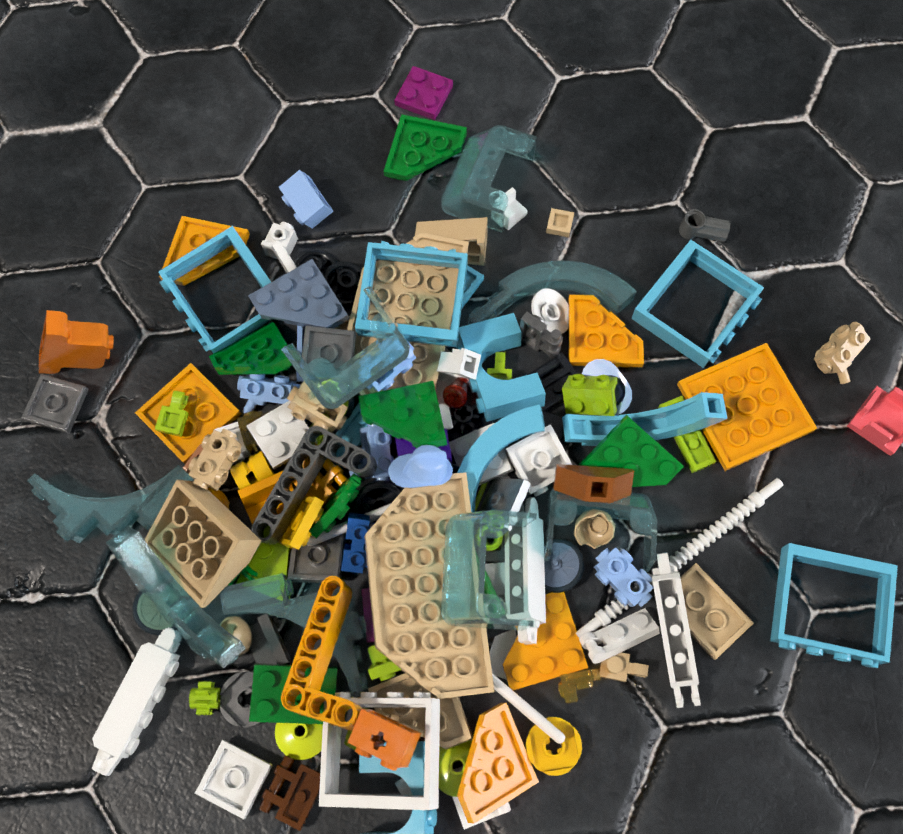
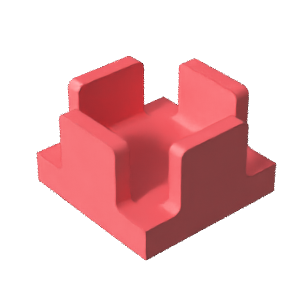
M876 386L847 427L888 455H893L903 443V391L895 387L890 392H886Z

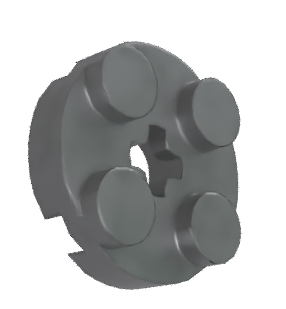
M250 671L234 674L224 683L221 689L220 711L223 717L234 726L250 728L262 723L249 722L250 705L242 706L241 704L244 700L242 694H250L252 692L253 672Z

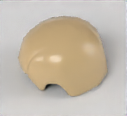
M591 509L584 511L576 520L574 536L581 546L586 544L596 549L601 545L608 544L614 537L615 523L611 516L603 510Z
M238 616L226 617L220 623L219 634L221 641L218 645L227 650L222 658L232 660L244 655L252 643V633L248 624Z

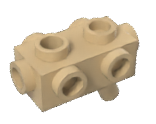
M852 322L850 325L839 327L831 334L829 342L825 343L816 352L814 360L817 363V367L824 374L837 373L840 384L849 383L850 377L847 367L852 364L854 358L870 341V337L865 332L864 327L858 322Z
M303 381L299 388L294 386L287 397L291 401L287 408L292 410L291 414L293 417L299 420H305L306 418L314 423L313 426L322 427L331 433L335 429L340 430L347 419L344 414L348 407L343 405L339 398L323 393L313 383Z
M223 429L222 432L214 430L211 435L208 434L204 437L201 445L203 448L199 457H194L189 464V476L194 479V485L206 491L208 487L218 491L221 485L225 483L233 462L237 461L241 453L242 445L236 440V434Z

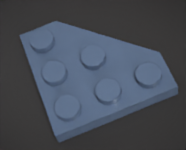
M313 259L248 295L262 319H276L287 324L302 327L306 325L332 329L349 320L348 314Z

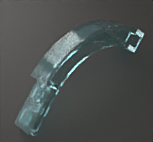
M575 261L542 262L519 269L499 281V293H494L481 308L477 307L470 313L468 325L496 318L518 300L537 293L542 289L568 290L584 295H594L600 303L617 315L633 302L636 290L617 275L594 265Z

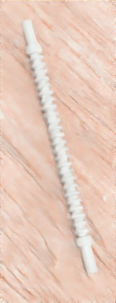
M776 478L759 492L754 491L751 493L748 499L743 500V504H737L738 508H732V513L727 512V517L721 516V521L716 520L715 526H709L710 530L704 529V534L699 533L698 539H692L693 543L687 542V547H681V552L676 551L675 556H669L670 566L677 565V569H681V564L686 565L687 559L690 561L693 559L692 555L698 556V551L703 552L704 546H710L709 542L715 543V538H721V533L726 534L727 529H733L732 525H738V520L743 521L744 516L748 517L750 515L749 512H755V508L763 506L765 500L783 486L782 481ZM635 582V587H630L633 592L639 590V585ZM612 600L611 606L605 605V610L600 609L597 611L595 617L576 632V635L580 639L587 632L593 633L601 626L606 627L611 623V618H617V613H623L622 609L628 610V604L624 606L618 600L616 602Z

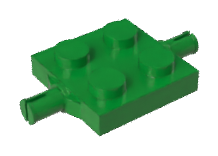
M353 473L327 502L317 523L313 522L309 532L316 539L323 531L328 533L337 522L335 518L337 517L341 520L350 507L347 503H351L360 492L356 488L360 486L362 479Z

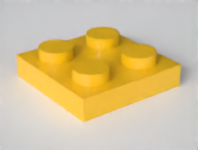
M305 497L279 543L297 550L301 546L304 547L310 539L311 532L309 530L313 522L317 523L323 514L324 509L321 507L324 501L317 497Z

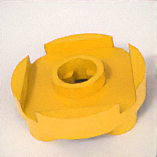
M548 717L546 719L565 735V741L561 743V748L557 749V754L552 755L551 750H546V744L550 743L551 737L537 725H534L526 739V752L530 762L537 770L547 775L559 776L568 773L577 764L582 753V742L578 731L569 722L558 717Z

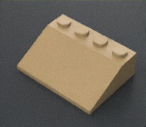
M176 480L142 546L201 608H206L249 564L262 540L208 489L206 491L193 484V481Z

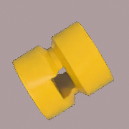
M262 451L249 457L247 463L241 461L230 467V472L240 490L274 475V471ZM253 471L255 476L249 477L248 474Z

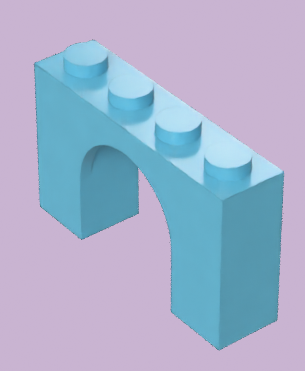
M514 313L459 327L456 349L461 350V348H465L481 355L476 379H469V385L472 393H477L476 405L480 414L484 413L487 422L506 417L513 412L536 405L543 407L545 405L546 393L538 373L510 380H501L487 374L482 367L483 362L490 355L521 346V330Z
M418 741L409 766L397 768L396 771L380 764L381 759L373 755L371 758H367L359 754V773L388 772L396 774L408 784L412 795H424L425 741ZM436 809L412 810L410 819L398 831H373L362 834H434V826L437 823Z

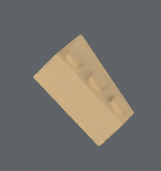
M488 217L417 222L415 236L422 232L469 242L467 252L468 264L484 266Z

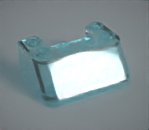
M503 125L494 126L471 136L441 197L443 211L461 219L488 217L487 228L503 232L508 197L503 191L492 188L491 184L506 152L531 161L534 160L537 137Z

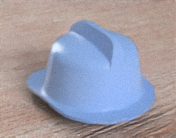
M595 359L585 366L582 372L584 376L607 375L609 377H617L618 383L615 387L617 412L615 415L623 413L632 401V390L619 369L612 362L605 359Z
M421 445L413 453L399 456L393 460L389 466L388 474L391 481L403 488L442 485L448 482L452 476L453 468L446 459L445 451L433 445Z

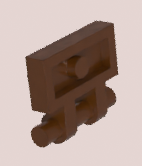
M285 755L281 765L278 764L274 771L276 775L269 789L266 788L262 795L264 799L259 809L269 814L273 804L279 806L280 808L275 819L301 831L319 794L320 772L305 764H300L297 773H294L290 769L295 759ZM286 779L292 783L285 797H283L279 792Z

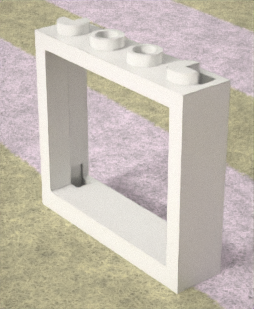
M350 692L335 693V696L350 700L362 708H426L424 795L339 793L342 728L323 722L319 806L406 810L438 809L440 699L431 698V693L414 692V698H404V693L387 692V698H377L376 692H361L360 698H351ZM324 701V711H325L326 708H327V701Z

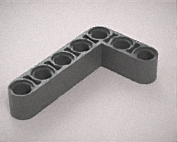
M313 426L309 428L255 519L251 531L262 540V543L269 545L278 543L327 458L364 478L370 477L376 472L377 462L375 458L365 450L322 427ZM323 435V442L315 445L317 437ZM345 446V453L341 457H337V450ZM310 457L309 466L303 468V461ZM367 458V465L363 469H358L359 461ZM297 480V487L295 490L290 491V484L292 481ZM283 503V511L277 514V506ZM270 526V534L264 538V529Z

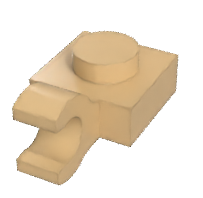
M621 652L600 663L598 677L626 682L627 674L646 678L649 665L630 663V654Z

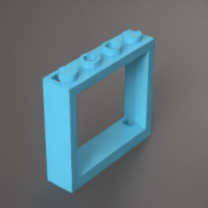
M233 226L158 272L163 279L160 281L163 289L167 294L173 293L176 299L172 302L180 313L185 311L189 317L185 320L193 333L198 330L202 336L199 339L200 344L206 352L211 350L213 354L246 337L271 321L262 319L258 314L214 342L174 283L175 280L233 245L261 288L271 283Z
M690 240L635 308L631 319L704 368L709 361L714 363L722 352L719 350L722 344L727 346L735 335L733 329L736 326L742 327L749 317L746 314L750 308L755 310L762 299L759 295L764 287L696 242ZM689 261L747 298L707 351H704L649 313Z
M381 241V243L368 242L355 324L357 335L382 339L391 337L392 340L397 337L401 340L405 338L408 342L457 347L468 254L456 252V249L441 251L432 246H427L423 249L415 248L413 245L405 243L397 246L390 245L385 241ZM376 260L458 268L451 330L368 320Z
M788 543L781 548L770 641L779 643L780 648L787 650H796V647L804 648L806 653L810 655L823 656V653L834 655L833 659L838 661L851 662V659L859 660L862 666L878 668L880 664L890 663L898 565ZM792 561L878 578L872 653L784 634Z

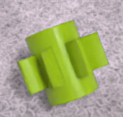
M199 681L198 688H191L189 706L191 709H196V715H213V709L220 708L221 688H214L215 682Z

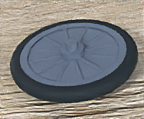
M551 539L544 542L545 591L552 593L568 591L582 578L584 558L581 551L573 543L564 539Z

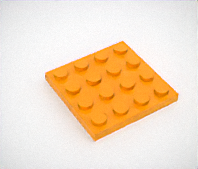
M767 343L684 378L677 383L685 400L701 392L723 394L727 419L703 428L702 431L724 471L810 434L817 429Z

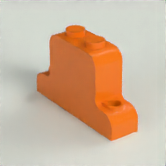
M47 310L39 348V373L55 374L64 367L87 369L103 367L105 359L110 358V350L113 349L114 342L113 335H108V326L102 323L69 321L66 313Z

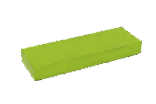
M679 396L660 404L658 408L682 402L684 398ZM700 430L674 437L691 473L714 465L717 462Z

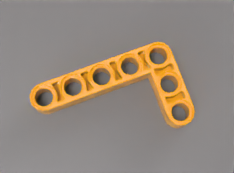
M329 576L320 585L282 691L281 703L284 708L299 715L347 730H353L359 713L363 708L350 700L320 691L353 594L351 587L337 576ZM340 587L339 593L333 596V591ZM331 612L330 619L324 623L325 615ZM321 639L320 647L314 650L315 643ZM309 666H311L312 671L310 675L305 678V671ZM302 694L301 702L295 706L296 697ZM327 701L326 710L320 714L321 704ZM352 708L353 716L348 722H345V714Z

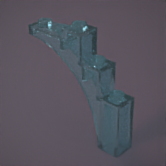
M178 465L162 479L144 489L109 498H89L66 493L57 489L36 473L27 481L34 487L31 491L42 501L46 499L50 503L48 509L57 516L53 520L59 528L56 532L67 542L71 539L80 543L96 527L107 536L111 533L120 537L137 520L148 530L152 527L176 480L194 481V479Z
M128 526L106 542L138 590L150 597L164 619L178 629L193 652L203 659L206 657L210 658L224 668L234 662L239 654L246 649L239 639L220 626L189 596L160 562L137 530Z
M281 573L226 586L220 592L223 615L269 614L290 620L305 628L317 593L291 599L290 595L294 594L291 578L287 579L286 575ZM357 611L346 613L333 651L334 657L346 676L352 698L359 697L360 693L364 692V689H368L366 673H360L358 663L363 661L360 645L355 646L354 641L364 639L363 633L368 632L365 617H360ZM325 615L323 622H327L330 618H327V615Z

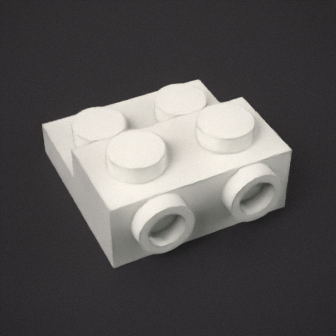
M551 425L545 427V432L532 434L505 449L516 470L515 473L518 479H525L531 483L527 495L533 493L535 497L549 490L547 485L554 482L556 464L572 465Z

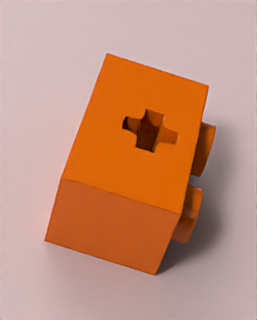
M361 709L347 743L356 747V753L367 758H371L373 755L381 759L380 764L396 771L397 768L409 766L421 733L372 709ZM381 736H383V739L387 741L386 746H384V742L380 740Z

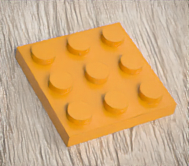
M190 363L138 409L135 414L186 464L198 446L202 444L206 435H211L214 429L231 424L241 415V412ZM174 390L184 392L185 396L189 397L188 403L183 409L189 415L182 437L155 430L162 405L170 406Z

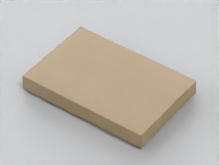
M695 563L680 577L690 635L713 660H716L753 622Z

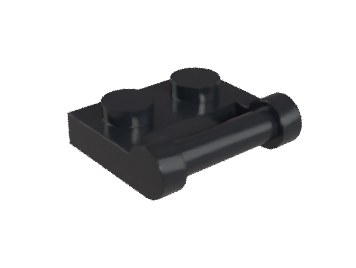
M562 352L531 373H524L519 376L538 373L539 378L558 367L563 369L542 383L546 393L545 405L542 407V411L545 412L564 401L563 385L568 376L578 374Z

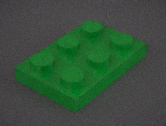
M254 663L249 722L323 724L322 721L299 715L284 708L282 705L281 695L292 665ZM311 666L306 669L305 678L310 675L312 671ZM328 667L320 689L321 692L335 696L337 667ZM302 694L296 697L295 706L301 702ZM324 702L320 706V714L324 711Z

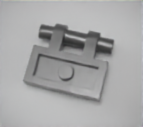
M526 312L520 321L521 341L537 352L542 350L550 358H554L561 350L563 341L561 332L557 329L552 332L548 331L547 325L541 317Z

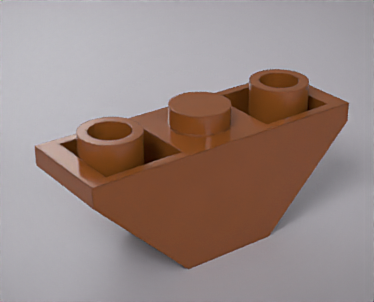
M556 464L553 489L582 501L612 503L631 495L634 470Z

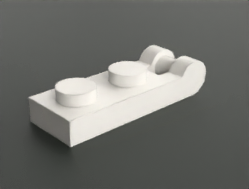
M644 608L596 632L583 634L579 641L584 649H588V656L591 661L597 664L658 635L659 627ZM602 642H603V644L605 645V646H603V647L598 646V644H600V643H602Z

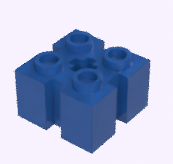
M349 513L346 539L352 540V544L345 543L341 571L363 573V567H367L364 536L376 523L370 522V515Z

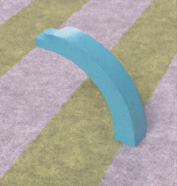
M705 392L663 408L627 414L655 440L694 432L727 419L723 394ZM567 414L562 417L565 442H582V446H597L626 414L615 416Z
M541 405L513 412L489 427L471 446L457 473H466L476 549L479 545L476 541L475 500L480 480L490 462L509 444L522 437L545 432Z

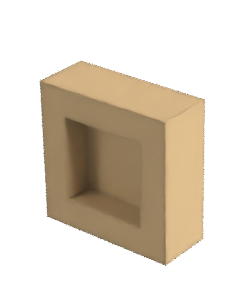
M551 208L546 233L569 237L574 212Z

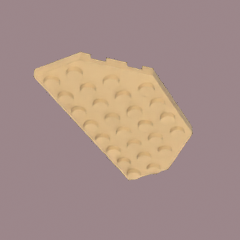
M422 232L406 243L413 245L415 248L424 249V247L432 246L441 251L456 249V252L467 253L469 242ZM388 260L376 261L368 320L450 330L459 269ZM364 267L362 268L347 328L350 331H356L355 324ZM356 334L351 381L360 395L378 392L373 387L368 390L359 380L362 377L359 373V370L362 368L360 363L368 355L372 354L374 357L381 351L379 345L386 339L358 336ZM409 342L413 346V354L416 356V359L412 361L413 366L404 374L400 372L393 379L395 381L393 385L387 390L428 381H434L436 390L440 374L437 371L441 351L445 352L446 346ZM376 367L372 370V376L379 374V368Z
M453 473L449 481L442 485L404 488L364 536L375 648L436 699L494 692L466 473Z

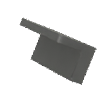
M268 613L258 617V622L249 626L252 633L250 650L256 663L292 665L293 662L273 617Z

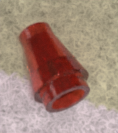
M456 378L454 382L443 390V399L447 406L458 408L466 403L469 386L466 378Z

